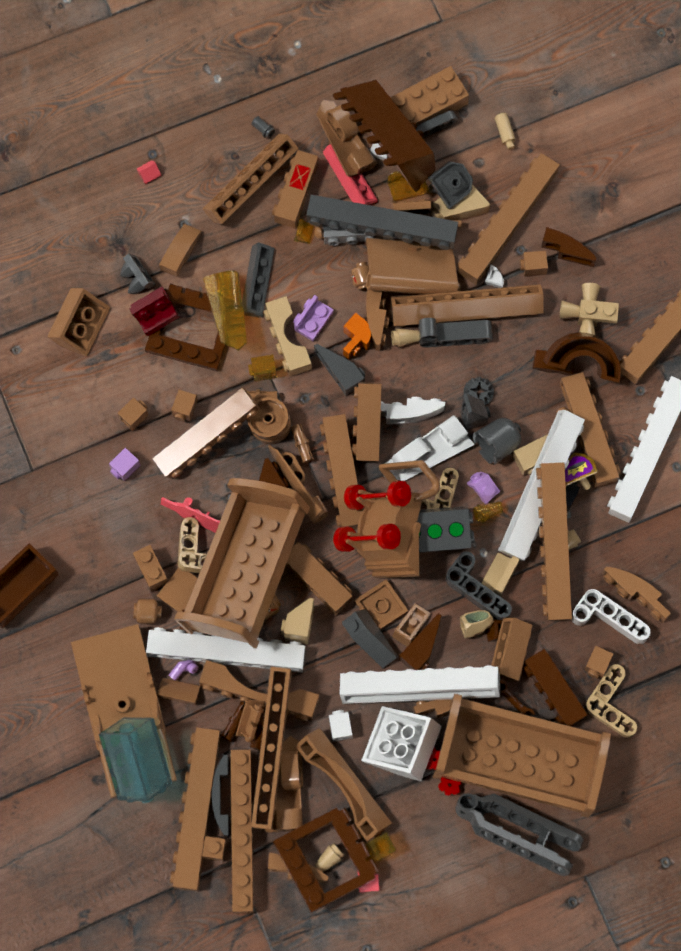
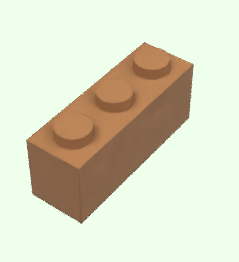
M514 617L502 620L491 664L493 667H498L500 679L507 682L519 681L522 675V666L527 655V646L531 638L532 629L531 624Z

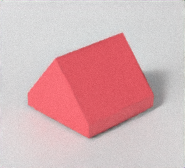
M153 160L136 169L145 184L161 176L157 164Z

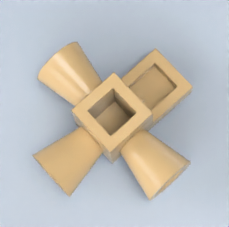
M584 283L582 284L583 300H581L580 305L561 301L560 319L578 317L577 325H581L579 332L595 335L597 322L617 324L619 303L596 301L600 285Z

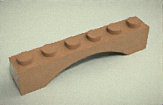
M206 660L199 680L203 690L211 693L215 690L221 692V695L227 698L235 696L240 698L239 701L246 703V700L264 701L263 709H266L267 694L251 690L238 682L225 665ZM302 689L289 693L286 716L293 714L296 715V719L305 722L308 719L313 720L319 695Z
M320 728L307 734L296 745V748L308 763L325 772L341 789L351 807L355 826L367 842L381 834L392 824Z

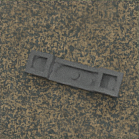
M223 755L213 779L212 804L218 826L224 837L229 838V816L221 815V778H229L228 755Z

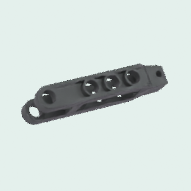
M465 793L459 797L456 803L457 815L471 823L475 835L561 876L569 875L573 864L558 856V853L545 848L544 845L546 840H549L570 851L576 852L580 850L583 843V838L579 834L496 794L480 797L471 793ZM491 812L539 835L536 844L522 839L520 835L516 836L504 830L500 825L497 827L485 821V818H483L485 813Z

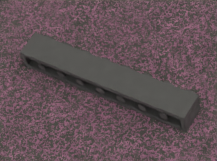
M317 195L310 196L306 214L307 222L314 226L325 225L331 229L341 228L351 233L363 232L368 236L379 235L389 240L394 238L401 239L405 243L417 242L423 246H438L443 250L454 249L458 229L457 221Z

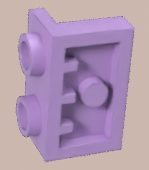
M316 295L306 301L305 309L301 314L298 313L293 321L295 323L294 330L313 342L334 313V310L320 302Z

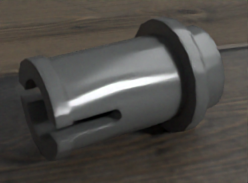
M259 116L255 117L251 123L253 127L262 133L264 138L272 137L275 132L273 125H268Z

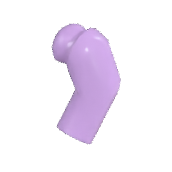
M193 660L180 661L170 672L169 676L176 681L183 672L196 673L198 665Z

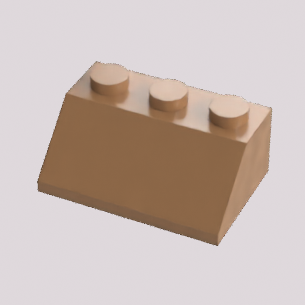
M71 288L47 338L63 348L87 356L110 307L84 288Z

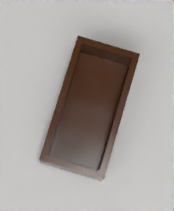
M30 543L0 570V627L2 629L59 575L57 570Z

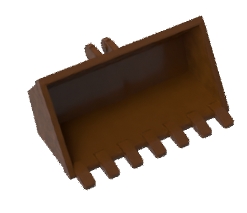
M377 80L340 89L341 92L334 93L333 98L335 100H347L348 103L341 105L343 111H354L355 114L350 115V120L352 122H362L363 125L358 126L360 133H370L372 135L367 137L366 141L369 144H379L380 147L375 148L376 154L389 157L384 159L383 163L386 166H396L413 190L417 192L428 177L436 171L434 152L423 140L424 133L421 130H416L418 128L417 124L408 121Z

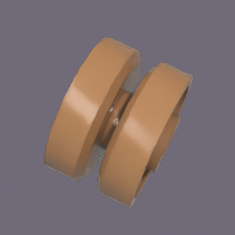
M264 397L258 399L256 403L260 409L257 411V415L247 419L251 432L262 443L271 445L281 442L288 436L292 426L287 408L277 398Z

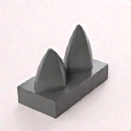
M128 253L123 258L125 263L121 268L120 276L130 277L135 275L129 285L128 293H138L146 288L152 289L156 285L137 256Z

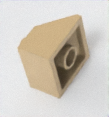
M309 598L287 614L286 620H282L281 631L286 642H300L308 645L314 612V598Z

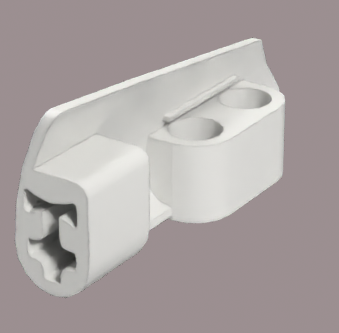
M453 415L422 438L418 437L402 448L386 463L423 460L431 468L472 447L474 443L468 438L466 429ZM420 468L390 470L399 481H406L422 472Z

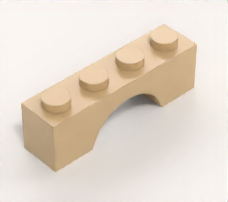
M287 296L265 303L266 310L263 313L266 321H270L272 325L269 329L272 338L276 337L278 344H275L279 355H283L282 365L284 371H288L291 377L312 370L306 347L292 344L284 334L286 326L293 320V312Z

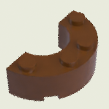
M577 332L561 337L550 346L543 359L544 363L548 366L565 369L573 358L581 355L590 356L596 360L597 375L601 379L620 382L621 368L615 352L605 341L590 333Z

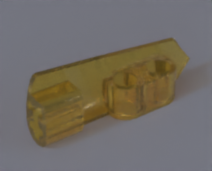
M224 271L208 275L203 278L221 343L239 351L247 344L239 273L237 271Z

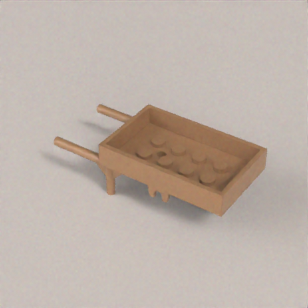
M139 624L71 642L97 750L101 756L111 798L118 797L119 795L108 751L155 738L159 740L169 782L176 781L177 778L166 739L167 731ZM121 703H126L124 708L119 707ZM112 731H117L120 735V742L116 747L110 744L109 737Z

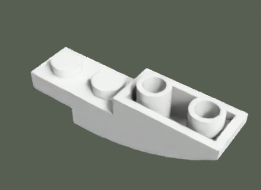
M421 397L407 398V406L399 402L385 404L381 401L380 416L386 417V424L415 423L444 412L445 402L436 398L423 400Z

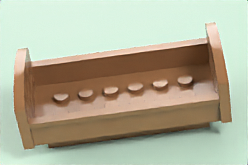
M230 478L227 486L232 493L185 612H177L174 620L189 634H193V631L249 643L252 648L257 649L259 644L258 636L304 516L309 513L310 507L295 490L257 480Z
M454 693L450 703L451 710L433 778L441 779V777L579 812L581 816L586 818L590 817L596 807L611 733L602 732V734L566 726L462 699V695Z

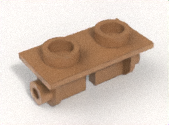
M246 700L236 736L245 737L244 740L247 742H252L255 739L257 724L259 723L261 713L264 711V701Z

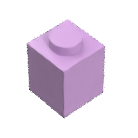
M126 448L109 463L110 473L116 479L121 478L123 481L140 467L139 460Z

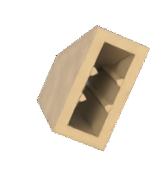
M472 185L471 193L450 209H447L441 198L432 203L431 214L433 217L441 219L462 220L488 213L490 203Z

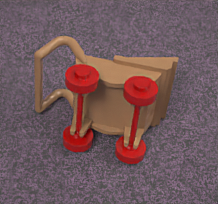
M423 460L380 464L379 470L391 483L387 492L370 493L362 485H350L346 488L344 492L346 506L351 510H361L363 508L364 510L358 520V533L348 526L339 527L333 536L334 546L340 552H350L357 549V552L365 559L364 566H366V570L373 572L372 576L375 578L418 577L419 532L421 524L417 523L422 500L431 498L439 492V479ZM420 468L431 481L432 488L422 493L411 492L408 483L398 481L390 470Z

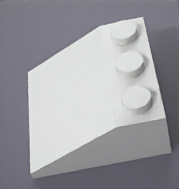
M382 706L361 761L397 775L421 781L441 725L430 717Z

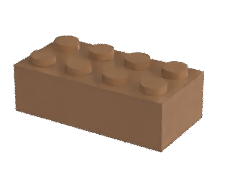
M451 66L390 97L410 123L414 122L417 125L451 110L455 112L468 105L469 94Z

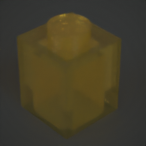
M273 354L251 358V364L248 365L249 375L254 376V382L277 378Z

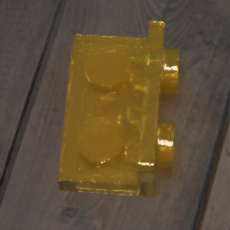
M399 171L387 176V184L393 201H403L429 194L426 181L415 192Z

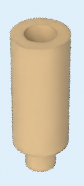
M507 113L498 114L495 116V121L503 145H507L508 150H512L515 148L514 142L516 139Z

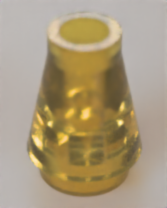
M500 501L477 504L473 508V514L477 522H485L503 512Z

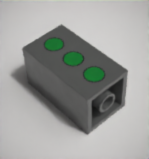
M466 506L423 509L419 511L417 523L421 524L419 552L471 548V543H474V532L470 530V524H473V515Z

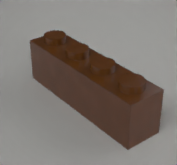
M545 649L524 661L523 665L525 667H523L525 674L528 678L532 677L535 684L533 685L539 694L542 693L545 697L544 703L550 711L553 710L556 714L555 720L557 723L573 727L586 719L587 713Z

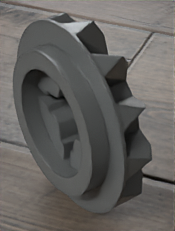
M481 377L472 378L466 382L464 395L468 394L484 402V405H487L494 395L493 385H491L488 379ZM478 385L484 391L479 395V398H477V392L473 391L477 390Z

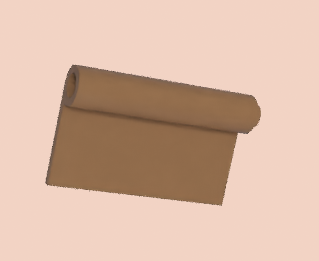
M366 238L369 263L366 279L368 290L422 295L460 291L461 285L457 279L453 249L443 250L438 246H423L417 242L405 243L403 241Z

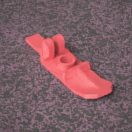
M190 497L186 498L183 503L161 498V505L176 511L182 518H195L200 526L216 533L220 520L210 517V512L204 514L198 509H193V500Z

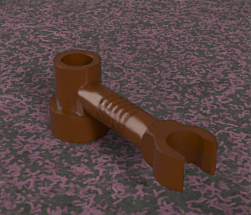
M500 679V684L502 685L500 695H503L520 714L525 715V712L528 711L530 714L535 715L532 709L524 706L507 689L506 682Z

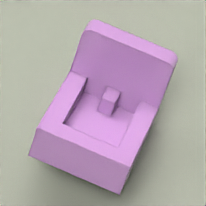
M484 472L473 474L470 477V481L467 482V485L474 489L483 503H488L500 492L490 476Z

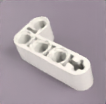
M590 589L584 594L572 613V621L578 626L585 625L594 614L637 644L645 643L650 635V628L647 624L595 589ZM593 596L597 602L591 604L588 602L587 597ZM603 608H611L613 614H605ZM582 611L585 613L586 618L579 619L576 613ZM625 618L628 620L629 625L622 626L619 620ZM633 624H634L635 627L633 628V630H632V632H631L630 629H631V627H632ZM642 630L644 633L639 637L637 634Z

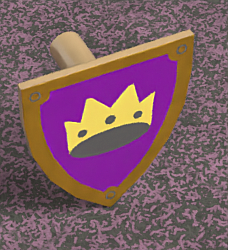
M573 453L568 459L569 464L565 469V485L568 486L580 481L584 490H587L591 485L586 477L598 473L596 464L592 458L585 454Z

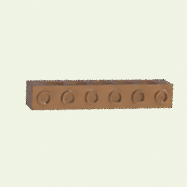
M278 134L203 208V211L213 223L223 224L299 148L288 134Z

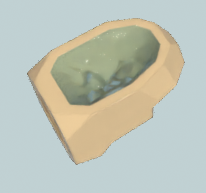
M485 610L465 613L460 617V627L465 638L482 634L494 622L493 616Z

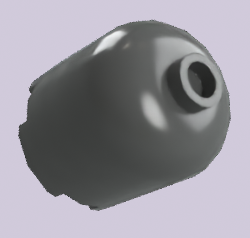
M499 418L474 432L473 440L475 444H479L481 456L489 464L493 462L497 464L520 447L522 441L521 428L516 422L514 423L508 418Z

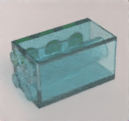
M123 717L99 734L118 800L148 803L156 795L165 792L166 788L173 784L154 718Z

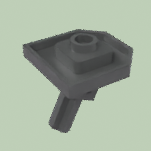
M448 162L428 177L431 183L428 186L429 192L433 194L438 193L447 209H450L471 193L473 178L461 163Z

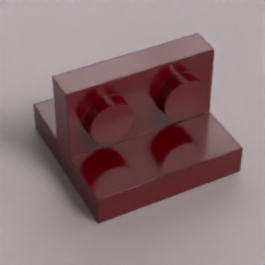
M163 286L130 305L131 308H129L147 337L179 318Z

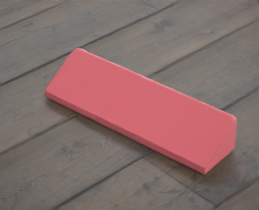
M329 144L323 151V154L351 201L365 205L377 203L378 200L363 175L359 174L348 177L331 144Z

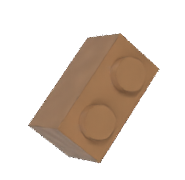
M151 545L133 552V556L150 591L153 592L163 587L168 580Z

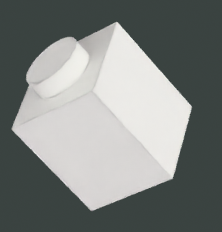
M344 710L332 712V715H329L333 742L352 739L349 713H344Z

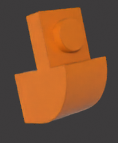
M355 313L343 326L344 333L351 338V341L343 348V356L348 360L352 356L355 357L360 352L361 347L367 351L371 343L369 324Z

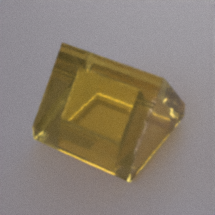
M300 219L294 241L310 244L314 227Z

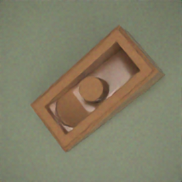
M415 603L395 629L392 637L408 647L431 613Z

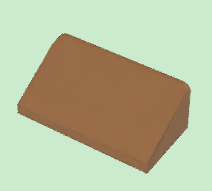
M162 678L157 696L196 705L201 686Z

